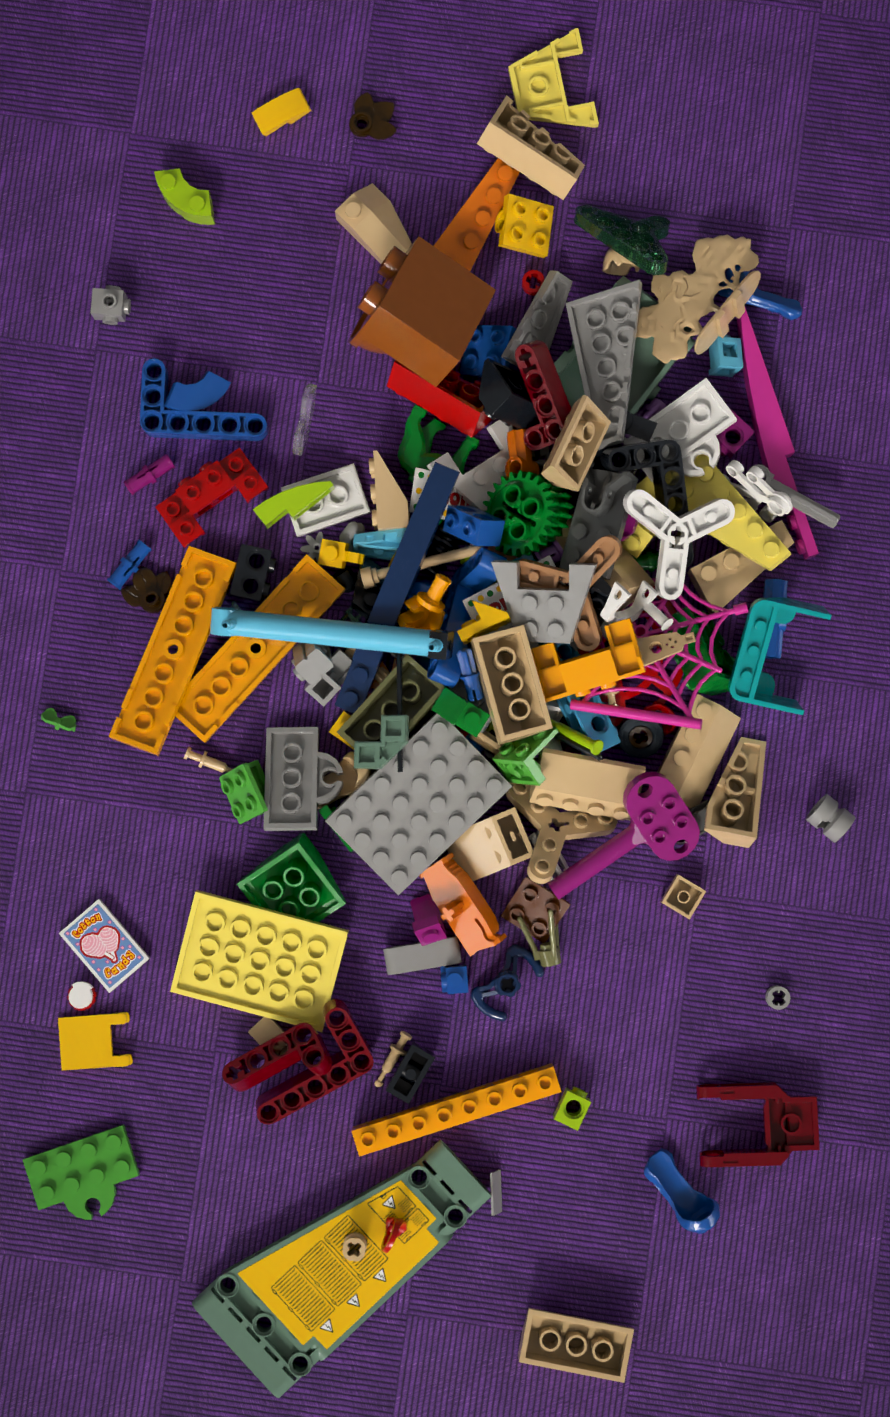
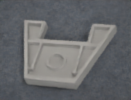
M493 560L491 562L513 627L524 625L529 642L570 644L573 641L598 563H570L569 589L520 587L519 561Z

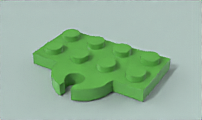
M124 1124L23 1159L38 1210L64 1202L68 1211L76 1217L85 1220H92L94 1218L93 1212L87 1207L89 1198L99 1200V1213L103 1216L114 1204L117 1194L116 1184L140 1175Z

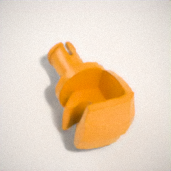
M437 573L427 592H418L417 595L404 602L410 610L399 615L397 620L399 626L440 630L445 615V605L441 599L452 581L445 575Z

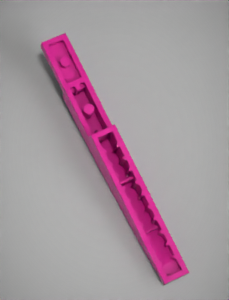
M745 308L744 314L739 319L737 318L738 337L741 338L743 375L762 464L775 475L773 479L797 491L786 459L791 457L795 450ZM793 507L786 518L790 530H794L797 540H795L797 552L799 555L803 554L804 560L815 557L819 552L806 514Z

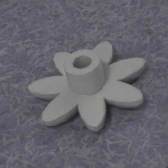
M319 532L316 540L306 535L309 545L300 548L302 552L309 553L308 556L313 560L316 557L317 562L323 533Z

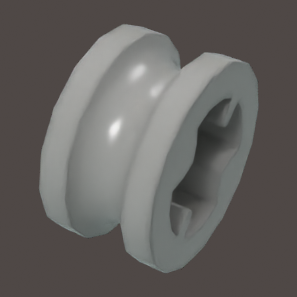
M772 986L765 994L767 1004L773 1009H784L790 1003V993L782 986ZM781 990L784 993L781 997L784 1001L781 1004L778 1002L773 1004V992L780 993Z

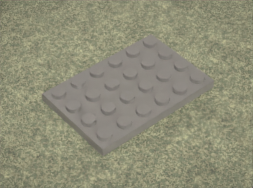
M435 713L409 738V743L403 748V772H398L396 754L382 769H377L325 819V822L399 896L495 804L512 785L453 724Z

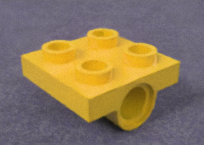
M512 194L505 195L503 210L498 213L495 220V232L500 234L498 246L540 258L547 257L554 206Z

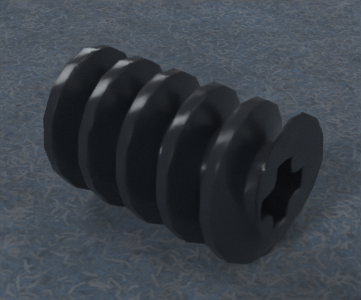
M438 527L437 532L440 537L434 535L433 544L430 545L426 557L459 549L457 547L458 543L462 545L467 543L443 531V527ZM444 563L422 570L430 576H436L437 573L440 574L437 570L438 567L446 570L447 566Z

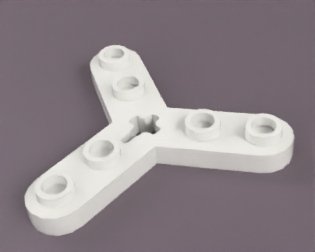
M632 489L625 494L623 499L625 511L661 539L655 590L661 598L668 600L678 598L684 587L689 543L730 523L735 515L734 505L727 499L718 498L677 517L644 490ZM677 528L678 531H681V535L675 539L674 536H671V531H675Z

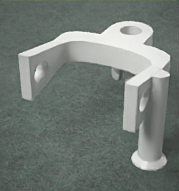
M617 581L614 582L605 607L600 613V616L605 620L600 628L602 636L608 641L604 628L605 625L631 618L633 622L640 616L643 610L661 626L662 631L667 630L672 625L673 619L667 618L652 603L659 593L646 581H642L633 605L625 610L617 611L632 595ZM648 589L649 595L646 598L644 593ZM619 590H620V591L622 592V595H621V597L618 599V598H617V593H618Z

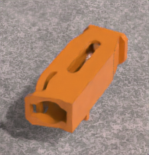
M451 852L428 867L419 876L420 878L424 877L430 895L442 913L441 918L443 920L446 919L469 956H472L479 950L496 946L507 936L505 933L497 934L499 924L495 914L469 874L452 859L455 856Z

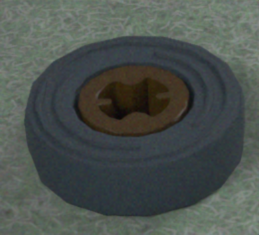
M624 718L618 727V737L621 741L619 745L631 757H650L657 753L663 744V726L661 723ZM641 730L645 731V736L647 737H641L640 740L636 739V734L634 733H640Z

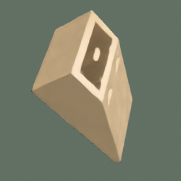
M373 451L374 458H369V471L371 478H375V484H370L371 500L373 504H376L377 509L372 510L374 530L385 531L407 528L410 521L408 501L378 451Z
M513 807L473 824L447 851L449 854L453 853L455 857L452 859L475 881L531 858L533 849L516 808Z

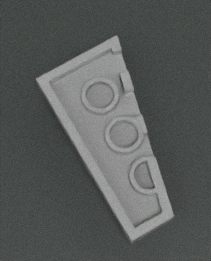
M549 271L504 350L502 358L518 367L515 359L517 347L534 340L543 341L550 350L573 281L558 271Z

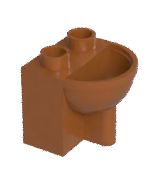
M418 236L405 253L396 246H393L383 260L377 273L386 279L382 284L374 281L359 302L357 308L362 310L363 314L353 329L348 343L355 348L359 346L369 352L388 354L437 387L460 361L496 289Z

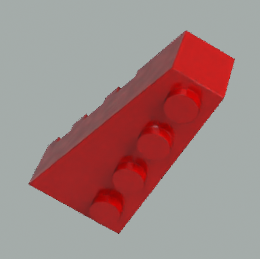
M397 360L394 361L387 387L437 416L441 421L457 428L461 433L473 437L493 420L484 413V405L479 399L481 382L475 380L473 384L461 379L460 373L451 370L435 387Z

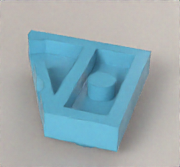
M406 528L354 534L353 552L365 554L368 558L391 560L399 547Z

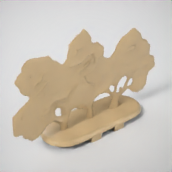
M728 234L719 235L715 238L698 239L695 242L692 254L696 271L693 274H687L685 271L680 270L672 272L670 276L665 274L653 275L651 292L658 298V304L642 307L639 310L636 337L644 339L654 337L652 355L666 364L670 360L686 357L688 353L687 341L690 336L698 335L694 345V351L697 355L705 352L718 336L721 338L725 337L729 332L728 324L734 317L739 319L744 314L745 303L755 292L761 278L760 271H752L739 283L741 272L750 271L756 268L759 263L758 255L750 249L751 239H746L745 237L734 239ZM735 265H740L739 272L736 271ZM727 268H731L734 274L730 278L733 280L732 283L725 277V270ZM723 281L727 284L726 286H719V283ZM728 288L733 290L721 307L714 304L713 299L718 291ZM714 311L715 314L702 328L699 319ZM687 326L693 330L690 332L684 331V327Z

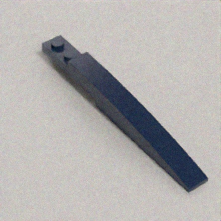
M435 462L367 623L396 626L398 623V617L403 613L406 606L404 602L409 599L460 474L459 471ZM355 650L352 657L353 661L335 706L354 713L367 699L385 652Z

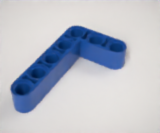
M149 359L144 363L141 383L140 425L150 437L261 441L268 435V424L265 418L257 413L167 410L164 404L168 397V370L159 359ZM158 367L162 369L159 377L151 378L149 376L153 368ZM159 393L161 397L157 403L152 404L148 402L151 394ZM150 419H159L160 422L157 428H147V423ZM176 420H185V426L181 430L173 429V423ZM203 420L211 422V427L206 431L198 429L200 422ZM229 421L237 423V428L232 432L224 430L225 424ZM254 422H261L263 424L262 430L258 433L250 431V426Z
M481 547L454 573L445 602V615L442 630L454 631L452 658L447 660L431 658L427 672L428 679L449 688H454L457 684L461 670L456 653L458 650L468 647V644L464 645L457 631L462 629V624L472 620L463 600L491 586L497 580L491 562L493 560H507L506 557Z

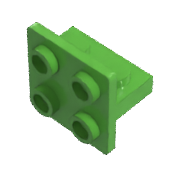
M258 760L241 764L219 777L222 791L227 795L232 813L237 818L239 824H243L268 811L264 801L265 775Z

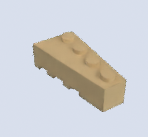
M506 95L477 144L488 153L504 161L508 166L527 176L531 181L547 189L551 194L564 200L585 165L561 143H553L549 136L550 133L543 127L538 129L529 121L531 116L524 110L519 112L512 106L513 100Z
M782 520L769 526L787 549L794 543ZM730 547L691 568L687 574L701 599L723 608L766 568ZM705 605L709 614L719 612Z

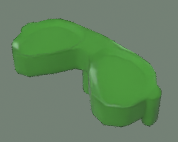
M49 708L41 714V720L55 725V730L60 728L73 732L76 730V719L72 715L58 718L53 708Z

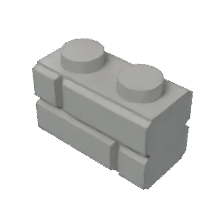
M298 643L292 648L294 658L291 662L295 666L293 672L302 682L306 680L309 684H314L322 677L321 674H326L333 668L330 646Z

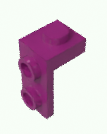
M427 894L412 899L410 904L415 922H412V926L420 944L425 946L446 939L447 936L440 910L431 895Z

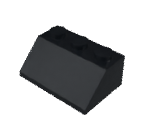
M487 358L483 365L479 399L484 405V413L493 420L499 419L505 425H513L519 430H527L532 426L540 424L521 373Z

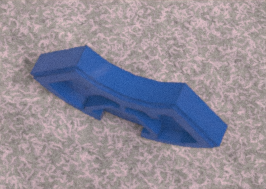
M210 371L205 372L201 380L194 384L185 385L175 382L172 385L164 407L179 411L204 409L216 403L226 393L231 382Z

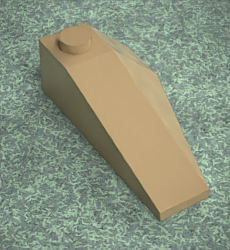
M373 183L354 192L335 210L336 220L380 264H382L393 246H396L405 253L412 245L391 201Z

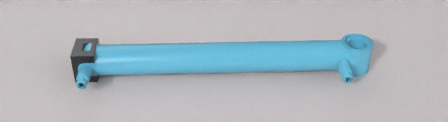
M212 607L210 634L242 636L428 656V658L441 660L452 658L454 631L416 629L244 611L228 607Z

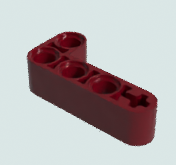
M534 340L517 347L515 359L540 421V424L532 426L525 431L523 436L524 443L531 450H539L555 443L561 432L559 425L563 428L566 417L571 411V406L547 345L541 340Z
M300 1023L226 1064L222 1071V1077L234 1090L243 1092L300 1060L313 1074L318 1076L325 1075L332 1068V1058L321 1035L310 1024ZM311 1034L310 1039L303 1042L304 1037ZM284 1047H288L286 1053L280 1055L281 1050ZM321 1056V1060L313 1065L314 1059ZM265 1059L264 1064L257 1068L258 1063Z

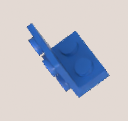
M478 325L462 356L459 373L462 376L482 377L484 361L487 358L520 373L517 366L501 357L516 328L501 325Z

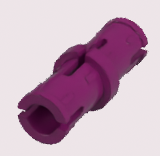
M164 454V456L149 466L146 464L142 466L143 470L123 481V483L133 496L148 484H155L157 482L156 479L176 467L168 455Z

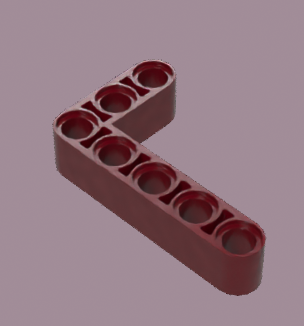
M339 999L329 1000L323 1008L326 1024L341 1051L331 1056L332 1068L325 1075L318 1076L309 1069H306L258 1096L256 1100V1113L261 1123L273 1124L372 1069L374 1060L370 1047L343 1001ZM333 1011L342 1012L339 1018L330 1017ZM351 1032L355 1034L350 1040L342 1039L345 1033ZM357 1055H367L363 1061L354 1060ZM336 1067L344 1068L339 1074L331 1072ZM311 1080L321 1081L320 1084L315 1087L308 1085V1083ZM290 1092L298 1094L294 1099L285 1098V1095ZM266 1105L274 1106L272 1111L265 1112L262 1110Z

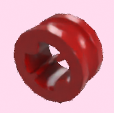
M537 270L526 272L522 278L524 292L535 296L545 280L544 275ZM532 277H536L537 283L540 286L536 285L535 289L530 288V283L526 282L527 279L531 281Z

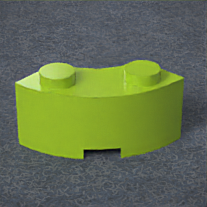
M180 168L154 171L158 187L171 209L190 222L202 225H215L212 198L209 190H198L190 186L183 178Z

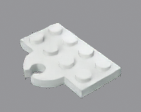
M705 378L649 419L658 423L650 441L659 439L676 441L681 448L684 475L688 477H701L705 473L702 468L694 464L695 458L701 454L708 456L709 465L714 469L720 458V444L716 436L734 424L737 418L708 379ZM630 436L629 438L624 437L623 444L627 445L646 441ZM664 445L662 456L666 458L669 454V448L667 445ZM639 449L637 452L639 462L644 459V451L642 449ZM652 467L642 468L650 481L653 482Z

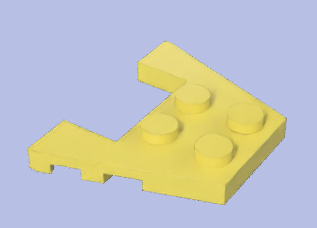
M578 28L571 30L566 36L550 42V45L539 51L536 50L508 66L516 109L519 112L524 110L530 115L529 120L592 128L598 127L599 122L594 101L574 106L567 105L559 68V58L583 53Z

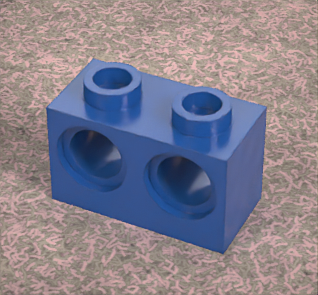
M448 505L443 531L475 546H500L505 521L473 506Z

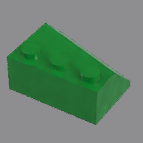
M688 607L683 608L693 619L701 617ZM679 612L672 615L678 622L687 621ZM713 620L707 623L700 637L702 657L709 663H712L709 655V640L716 625ZM703 622L694 624L691 632H694L695 638ZM688 626L679 628L677 633L684 635ZM719 630L714 638L713 653L717 666L721 667L723 671L722 673L715 672L702 684L698 691L710 696L729 692L728 684L735 662L734 657H731L726 650H723L722 646L725 645V641ZM695 642L689 643V654L698 657L695 650ZM676 654L674 659L679 664L684 657ZM688 660L681 667L684 672L683 681L692 669L698 665L697 663ZM701 666L687 682V688L693 691L699 681L711 669Z

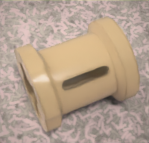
M357 1232L346 1236L343 1242L342 1253L347 1260L359 1261L365 1256L367 1247L365 1237ZM350 1242H352V1244L354 1245L357 1243L360 1244L359 1252L355 1249L352 1251L349 1250Z

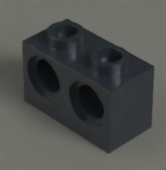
M241 544L230 591L232 597L262 604L264 598L269 596L271 583H268L270 573L274 574L277 564V558H273L274 553L272 550ZM255 556H262L264 564L260 568L251 567V560ZM249 581L258 582V590L255 593L249 594L245 591V585Z

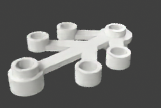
M732 460L726 466L727 473L742 485L732 483L725 474L723 475L742 496L750 498L745 500L754 511L757 510V506L761 502L767 503L759 512L764 521L770 523L777 515L783 516L793 509L789 495L773 490L763 480L764 473L759 467L752 466L745 476L742 473L744 467L740 462Z

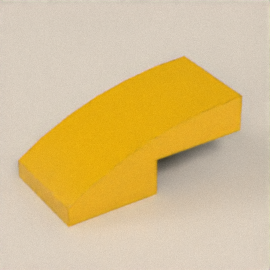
M296 88L276 97L251 113L262 135L268 136L286 123L292 124L312 110L301 89Z

